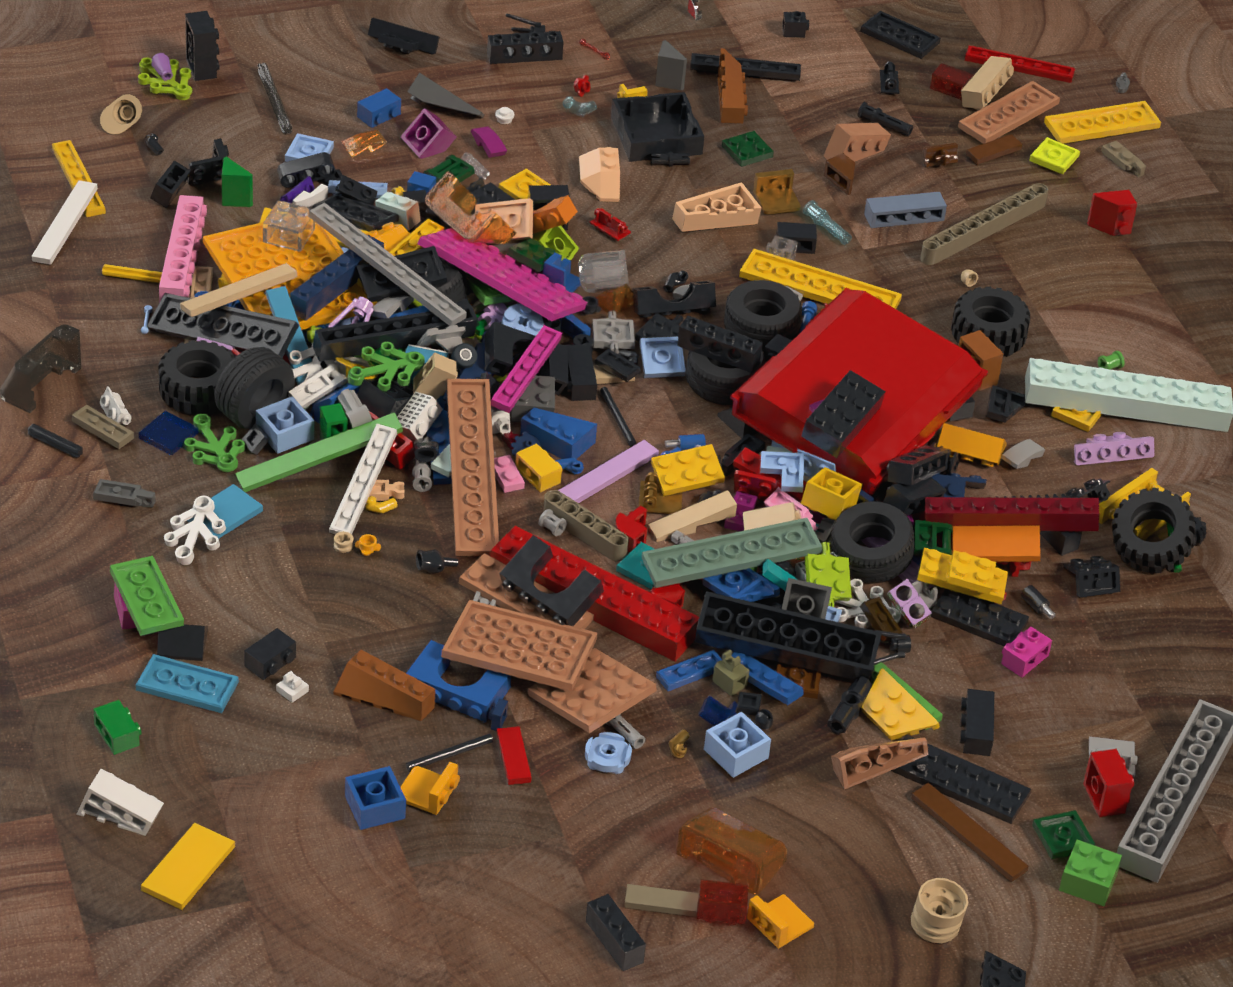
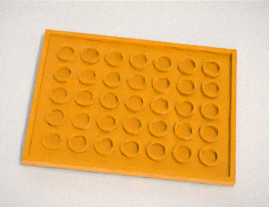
M309 211L203 236V244L229 285L285 263L297 270L298 277L239 299L245 310L273 316L265 295L266 290L286 286L290 297L292 291L344 253L332 234L309 217ZM355 283L307 321L297 316L301 330L311 328L313 325L319 326L331 323L352 303L354 298L358 299L361 296L367 299L363 287ZM377 301L372 302V303H373V306L376 305L378 302H377ZM354 308L341 320L355 317L356 315L353 313Z

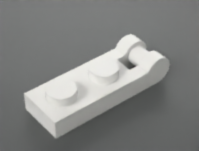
M331 364L290 390L288 396H293L303 408H306L337 387L345 385L348 378L344 374H340L339 368L335 364Z

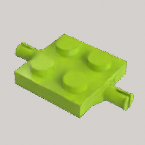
M822 542L821 555L807 554L805 556L806 582L832 587L828 606L834 607L835 601H849L852 598L849 558L831 555L830 543Z

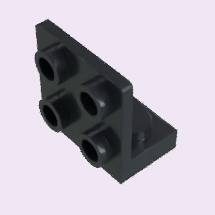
M1092 556L1090 560L1084 561L1079 558L1071 559L1069 563H1063L1064 569L1076 574L1078 597L1121 592L1120 568L1110 560L1104 559L1103 556Z

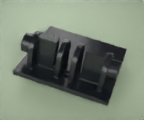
M1094 478L1083 483L1084 487L1079 489L1077 487L1066 491L1065 494L1068 498H1080L1087 494L1088 498H1099V501H1105L1110 496L1106 484L1110 483V480H1102L1101 478L1095 480Z
M988 951L984 952V962L981 964L983 971L980 975L981 987H1025V970Z

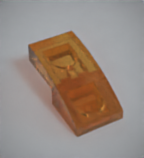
M372 130L354 135L342 141V144L350 156L354 157L367 148L370 152H373L387 144V142L378 130Z

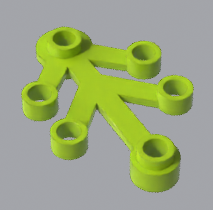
M151 58L141 59L139 63L141 74L138 75L139 84H150V91L154 94L172 93L179 100L190 98L192 88L188 85V80L191 78V70L189 68L180 69L181 81L179 84L175 81L176 72L179 69L178 60L170 59L173 77L170 80L164 81L152 67ZM152 73L158 78H150L149 74Z

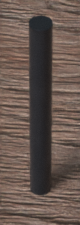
M601 388L600 393L628 445L634 446L636 440L608 388Z
M491 734L472 739L407 762L406 768L408 771H411L415 766L424 767L492 743L493 738Z

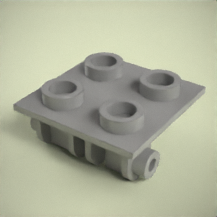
M1089 736V757L1091 752L1117 748L1120 756L1125 760L1128 773L1135 777V765L1137 764L1135 742Z

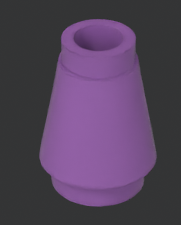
M164 53L154 55L152 57V67L164 81L170 80L173 74L169 57Z

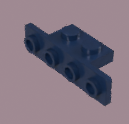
M938 473L931 476L947 490L943 497H964L965 487L984 489L987 481L982 479L981 476L961 477L957 473H950L948 475H940Z

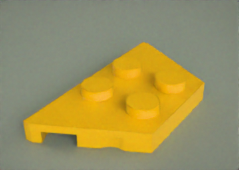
M883 668L880 670L861 708L862 712L890 740L902 738L906 734L910 736L919 734V730L931 727L933 730H936L940 727L939 722Z

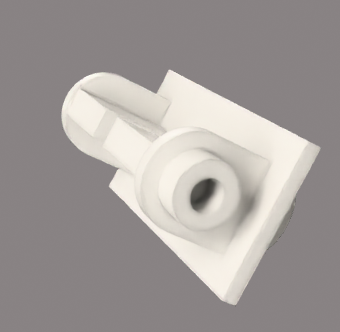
M107 386L104 395L100 399L101 407L107 417L119 424L128 425L131 422V415L127 409H124L125 405L120 395L112 392Z

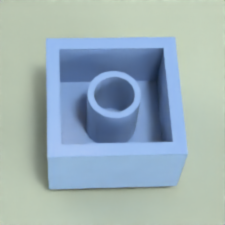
M293 396L256 410V424L261 426L270 438L268 444L277 454L314 440V420Z
M740 712L706 731L704 750L734 778L769 758L771 739L743 712Z

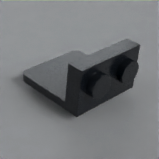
M221 138L215 139L213 142L212 158L189 163L188 169L191 172L187 179L188 184L200 185L204 181H219L222 179L223 159L229 156L227 145H223Z

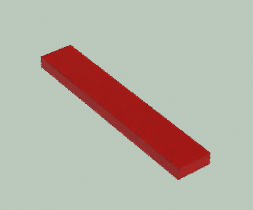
M968 46L964 60L984 65L991 56L1011 58L1012 66L1016 72L1067 83L1072 82L1075 72L1074 67L975 46Z

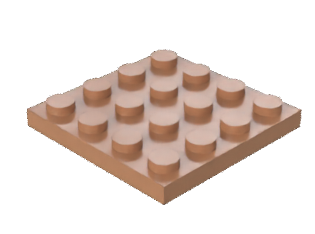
M593 648L573 691L536 683L528 688V696L588 733H591L656 692L657 689L656 683L598 649Z

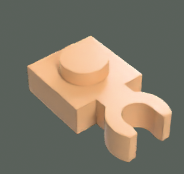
M376 480L369 496L376 497V501L389 500V497L403 499L404 482L389 484V480Z

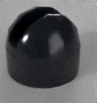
M762 709L755 715L754 723L760 729H769L773 724V715L769 710Z

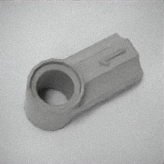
M349 389L341 391L337 398L346 414L350 428L352 429L371 422L372 418L365 404L362 405L355 391Z

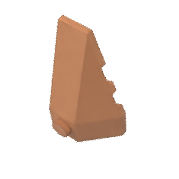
M924 737L852 747L839 751L837 754L832 755L831 759L836 776L843 788L847 789L929 754L927 740Z

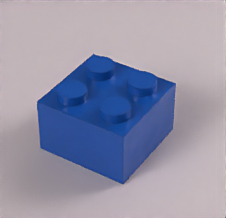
M390 766L345 777V798L360 830L405 819L406 798Z

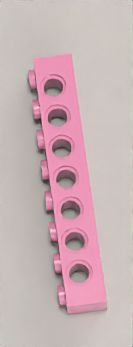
M179 196L159 285V303L165 293L189 298L192 274L195 271L197 251H199L202 228H204L207 215V205H204L203 197Z

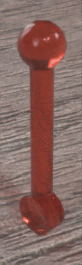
M580 39V45L587 46L602 55V58L605 60L610 58L609 53H604L587 43L585 39Z

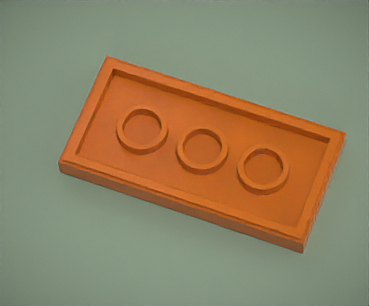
M953 526V552L954 550L966 552L994 562L1040 561V526Z

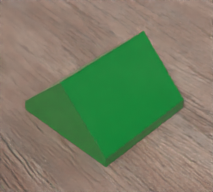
M227 156L224 157L222 168V206L251 207L253 206V174Z

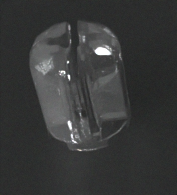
M625 250L587 253L580 257L578 261L581 288L585 292L596 293L629 288Z

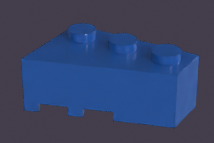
M533 408L521 418L520 435L524 431L534 435L539 440L542 449L561 459H577L596 443L597 423Z

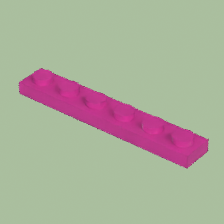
M543 325L492 397L491 406L510 413L561 340L562 332Z

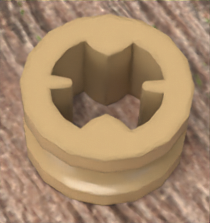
M344 531L336 533L334 536V549L341 553L351 551L353 549V535Z

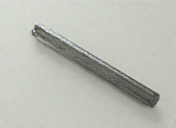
M259 63L257 70L281 131L285 135L287 133L291 134L292 125L266 63Z

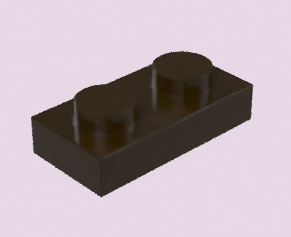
M880 597L864 601L859 606L874 630L897 634L903 633ZM881 636L880 639L882 642H886L891 637Z

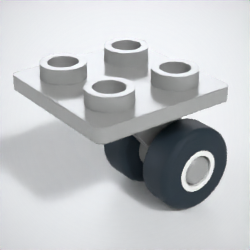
M458 325L448 326L443 330H438V328L428 329L416 344V346L426 348L441 346L449 352V359L456 361L458 375L461 369L472 367L477 360L475 348L470 344L462 342L461 336L466 331L465 327H458Z

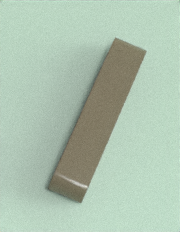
M550 490L545 493L543 512L550 509L558 518H564L567 521V531L613 561H622L627 556L628 537L623 532L562 492Z

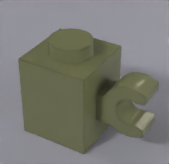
M728 650L722 655V660L718 661L714 666L713 682L733 696L748 685L750 670L740 663L741 659L739 656L733 658L731 655L732 651Z

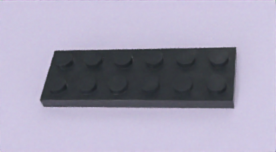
M907 734L903 738V740L916 739ZM928 743L929 755L891 770L923 786L929 783L940 793L1009 824H1012L1031 792V788Z

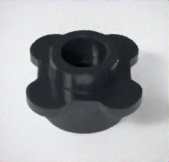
M593 296L583 298L584 301L588 302L585 310H582L583 314L588 315L601 311L597 298Z

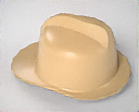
M130 94L122 95L107 106L100 117L102 128L107 133L113 135L120 134L130 128L141 117L142 105L139 99Z

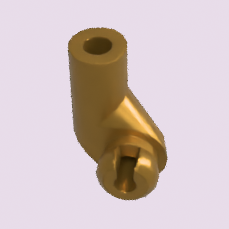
M681 730L669 741L671 754L676 758L684 757L687 752V747L684 748L683 745L690 738V735L686 730Z

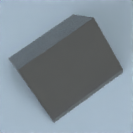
M666 40L662 42L658 55L655 86L684 90L687 58Z

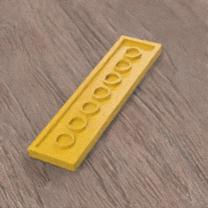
M753 249L739 274V277L750 281L766 280L788 286L803 294L804 298L827 304L836 298L846 287L852 290L866 291L895 309L902 297V294L757 249Z

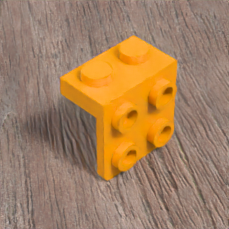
M449 762L442 774L415 766L400 787L406 798V804L437 815L443 805L447 803L452 791L458 786L460 781L458 765Z

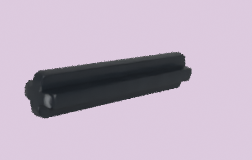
M36 424L28 427V435L75 458H79L83 454V447Z

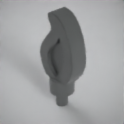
M1125 72L1117 78L1116 86L1119 89L1118 93H1125L1129 88L1130 80Z

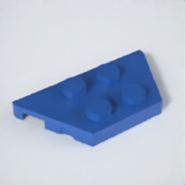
M750 568L703 578V585L716 594L753 602L780 595V587Z

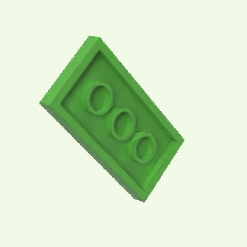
M153 556L110 565V573L140 636L184 626V618Z

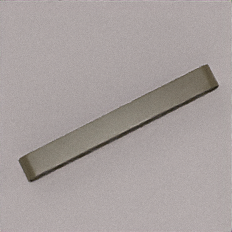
M1041 183L1033 184L926 239L922 245L921 262L926 265H934L1044 208L1049 190L1048 187Z

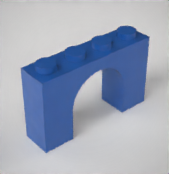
M431 640L406 674L435 688L436 703L486 722L489 719L491 707H496L499 698L503 699L511 688V675L487 669L482 678L475 684L462 687L450 685L441 678L450 665V659L441 657L444 645Z

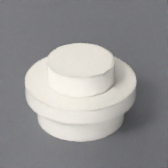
M502 107L496 111L495 116L499 123L509 124L514 118V112L508 107Z

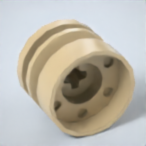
M946 878L927 880L919 890L911 915V926L921 938L932 943H945L954 939L958 935L968 906L966 892L956 882Z

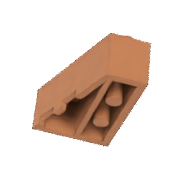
M878 123L837 124L824 157L828 160L844 153L854 162L884 151L891 134Z

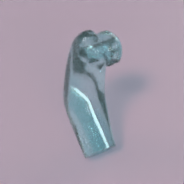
M572 96L566 97L563 101V107L567 111L579 116H585L597 109L594 101L581 103L575 101Z

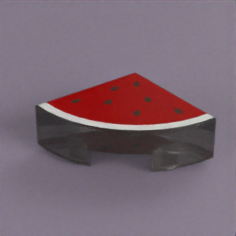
M689 0L688 12L695 20L702 19V10L699 11L697 5L699 0Z

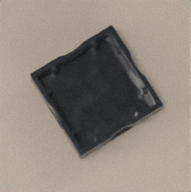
M685 92L612 99L611 119L629 162L651 160V153H668V151L673 153H690V156L703 155L705 136L692 113V107Z

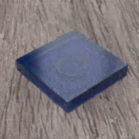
M164 411L142 429L138 435L139 439L173 455L184 446L185 439L193 438L199 433V428Z

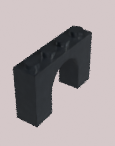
M493 322L485 333V371L504 377L513 365V351L524 353L536 336ZM559 343L540 368V376L555 377L556 395H560L568 384V348Z
M533 535L499 573L502 580L501 584L507 591L516 592L525 603L528 604L530 602L535 605V608L541 614L551 616L554 622H558L561 625L574 626L604 592L602 582L584 569L573 583L562 592L548 594L538 590L534 586L535 579L539 572L553 558V554L549 545Z

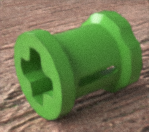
M1114 351L1109 356L1102 355L1098 357L1099 368L1109 370L1113 368L1120 369L1125 365L1124 357L1120 351Z

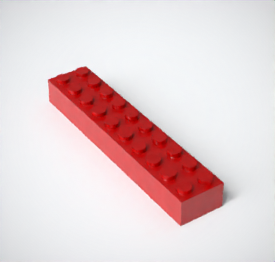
M514 526L491 549L490 557L507 565L533 534ZM539 538L550 546L553 558L539 572L535 582L554 593H559L567 589L584 569L601 580L604 592L587 610L594 614L593 621L674 662L695 641L699 616Z

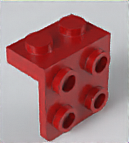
M741 470L735 471L734 493L738 491L758 496L757 498L761 501H765L777 489V480L774 478Z

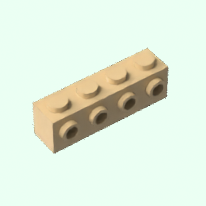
M991 56L961 90L963 107L980 110L991 101L1014 73L1011 58Z

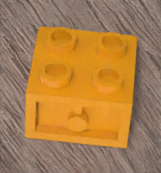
M784 894L769 903L764 902L758 895L749 901L747 919L778 949L814 928V922Z

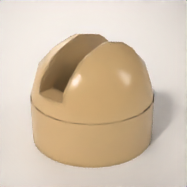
M970 269L964 270L961 274V281L968 287L976 284L978 274Z

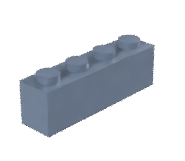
M940 192L866 199L864 214L871 228L944 221L947 205Z

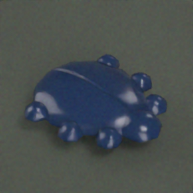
M525 431L522 436L515 437L516 443H511V447L514 448L512 455L515 457L517 452L536 443L541 447L539 440L534 435H530Z

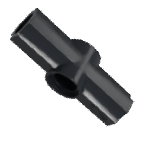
M863 676L855 678L849 689L842 694L839 705L827 723V726L833 733L838 735L845 733L852 721L858 718L860 709L872 687L868 678Z

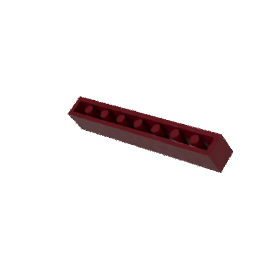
M925 497V521L948 523L952 526H1040V531H1098L1099 498Z

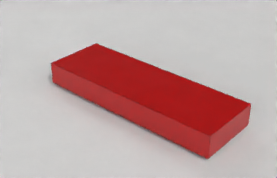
M520 726L497 728V738L508 785L531 783V773Z

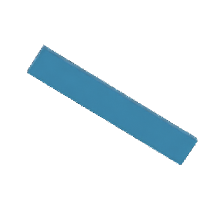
M286 286L266 290L265 295L273 316L293 320L299 324ZM300 325L286 350L288 359L292 351L297 350L301 352L308 349ZM293 356V357H292L293 359H296V360L299 359L298 356ZM312 358L304 359L298 365L290 362V365L295 369L312 362ZM307 374L295 378L297 385L305 381Z

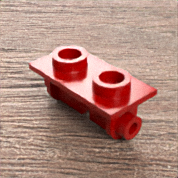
M597 208L594 211L596 217L590 221V224L610 237L619 241L631 234L625 222L616 217L611 218V214L603 208Z

